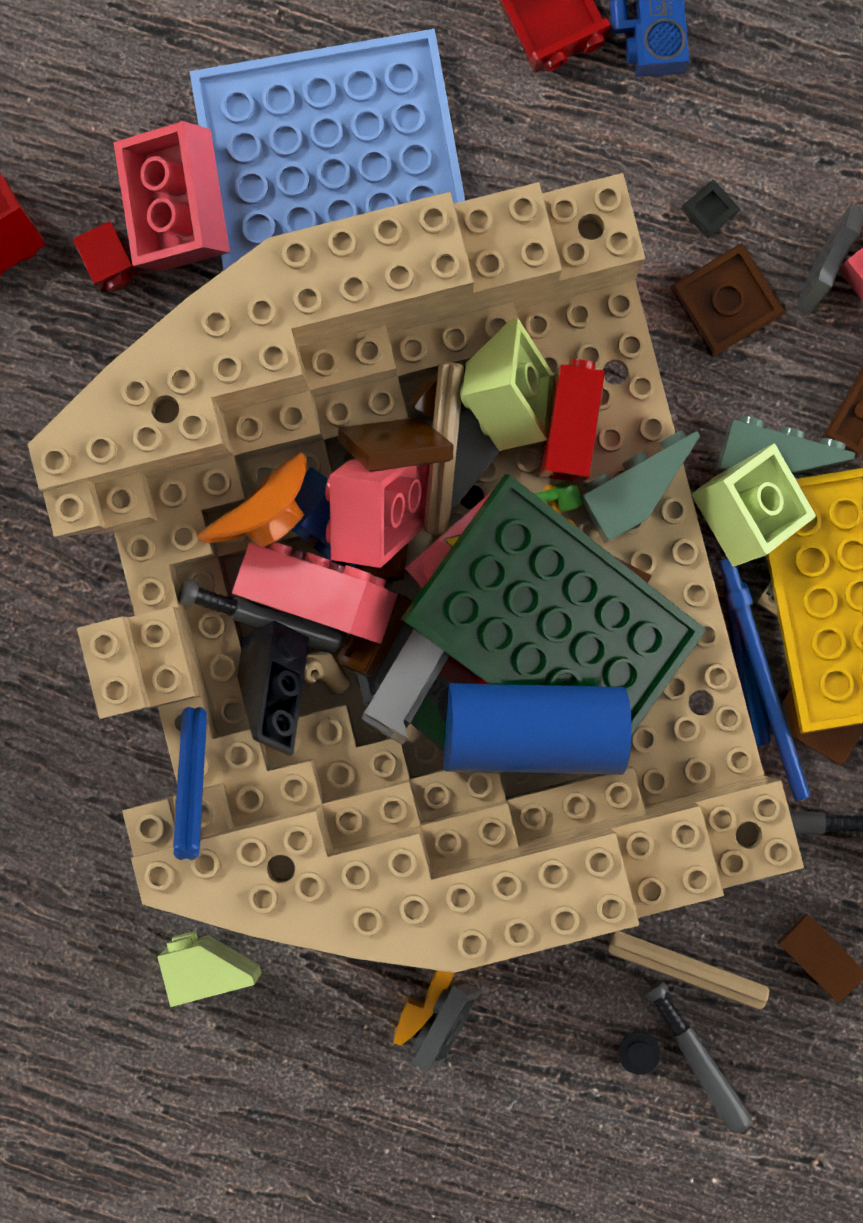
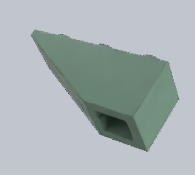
M741 416L740 421L733 419L727 425L715 472L722 473L774 443L793 475L845 464L854 459L855 453L845 450L846 444L837 440L821 438L820 443L804 439L805 433L803 431L781 427L780 432L764 428L765 422L760 419Z
M680 430L660 442L663 450L648 458L645 451L622 463L626 471L610 479L606 472L584 485L588 493L581 497L583 506L604 543L648 519L698 441L700 435L697 431L686 437L683 430Z

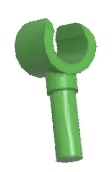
M567 481L557 483L553 486V489L534 493L544 502L557 500L560 511H569L583 504L579 488Z

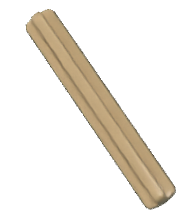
M454 362L441 363L438 367L433 428L454 445L453 460L429 464L423 528L425 532L435 535L444 534L449 529L461 409L460 384L463 383L464 366Z
M616 931L610 940L608 952L613 956L757 1010H762L768 1001L769 988L760 983L621 931Z

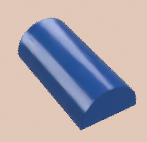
M449 683L443 760L445 772L623 775L629 762L632 734L631 707L628 692L625 687Z

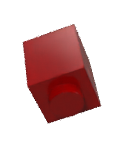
M111 221L73 238V242L86 269L100 292L106 289L108 292L118 291L131 283L130 278L138 274Z

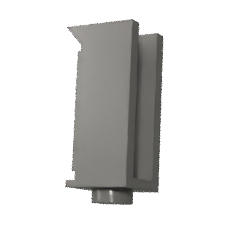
M413 629L365 710L361 721L404 745L408 739L406 728L412 721L449 655Z

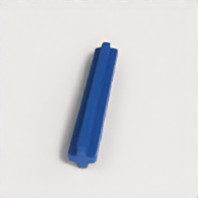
M742 582L743 587H748L746 582ZM724 586V594H726L727 590L726 586ZM726 603L735 664L756 745H767L771 742L767 713L734 611H729Z
M186 707L182 711L173 854L179 860H194L200 853L207 712L202 707L195 709Z

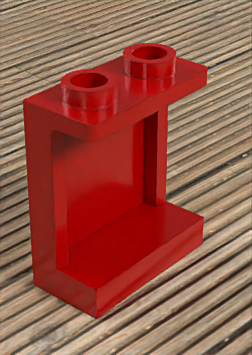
M499 0L534 73L543 68L547 72L553 71L564 65L568 61V56L581 50L584 54L593 52L603 46L606 42L605 39L608 38L611 25L607 18L602 19L594 0Z

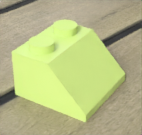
M518 318L507 322L466 362L464 382L460 384V397L463 405L471 409L479 421L483 434L489 435L499 451L545 441L548 436L554 374Z
M775 443L716 475L691 493L733 567L767 555L816 517Z
M196 931L173 937L172 941L166 943L167 948L157 956L170 1007L253 986L262 973L259 964L210 935L198 938Z

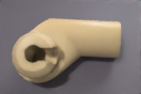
M325 651L307 653L304 680L306 682L316 683V680L322 679L333 694H340L350 686L349 678L330 653Z

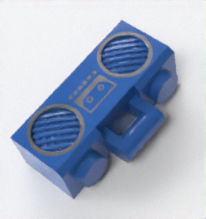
M610 0L612 33H633L632 38L626 39L627 64H634L635 77L685 73L689 63L684 0H634L636 19L628 20L627 0Z

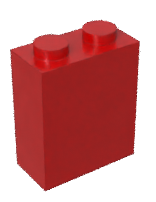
M569 359V364H561L554 374L548 436L543 444L539 477L582 483L590 476L605 371L595 369V362Z

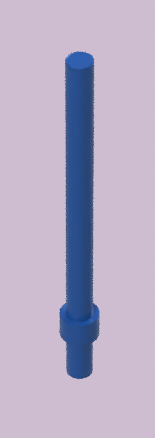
M728 558L719 560L717 562L727 590L724 597L728 610L734 611L794 800L806 799L811 795L750 609V604L753 601L749 588L743 587L737 566L733 567Z

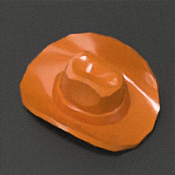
M299 452L271 472L257 490L240 506L211 523L196 537L203 543L236 539L246 534L262 548L281 539L305 515L294 499L301 488L306 474L307 458L302 452Z

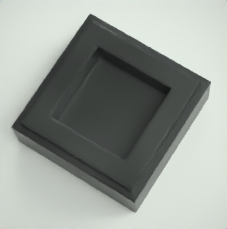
M714 179L681 207L685 215L707 239L712 237L741 210Z

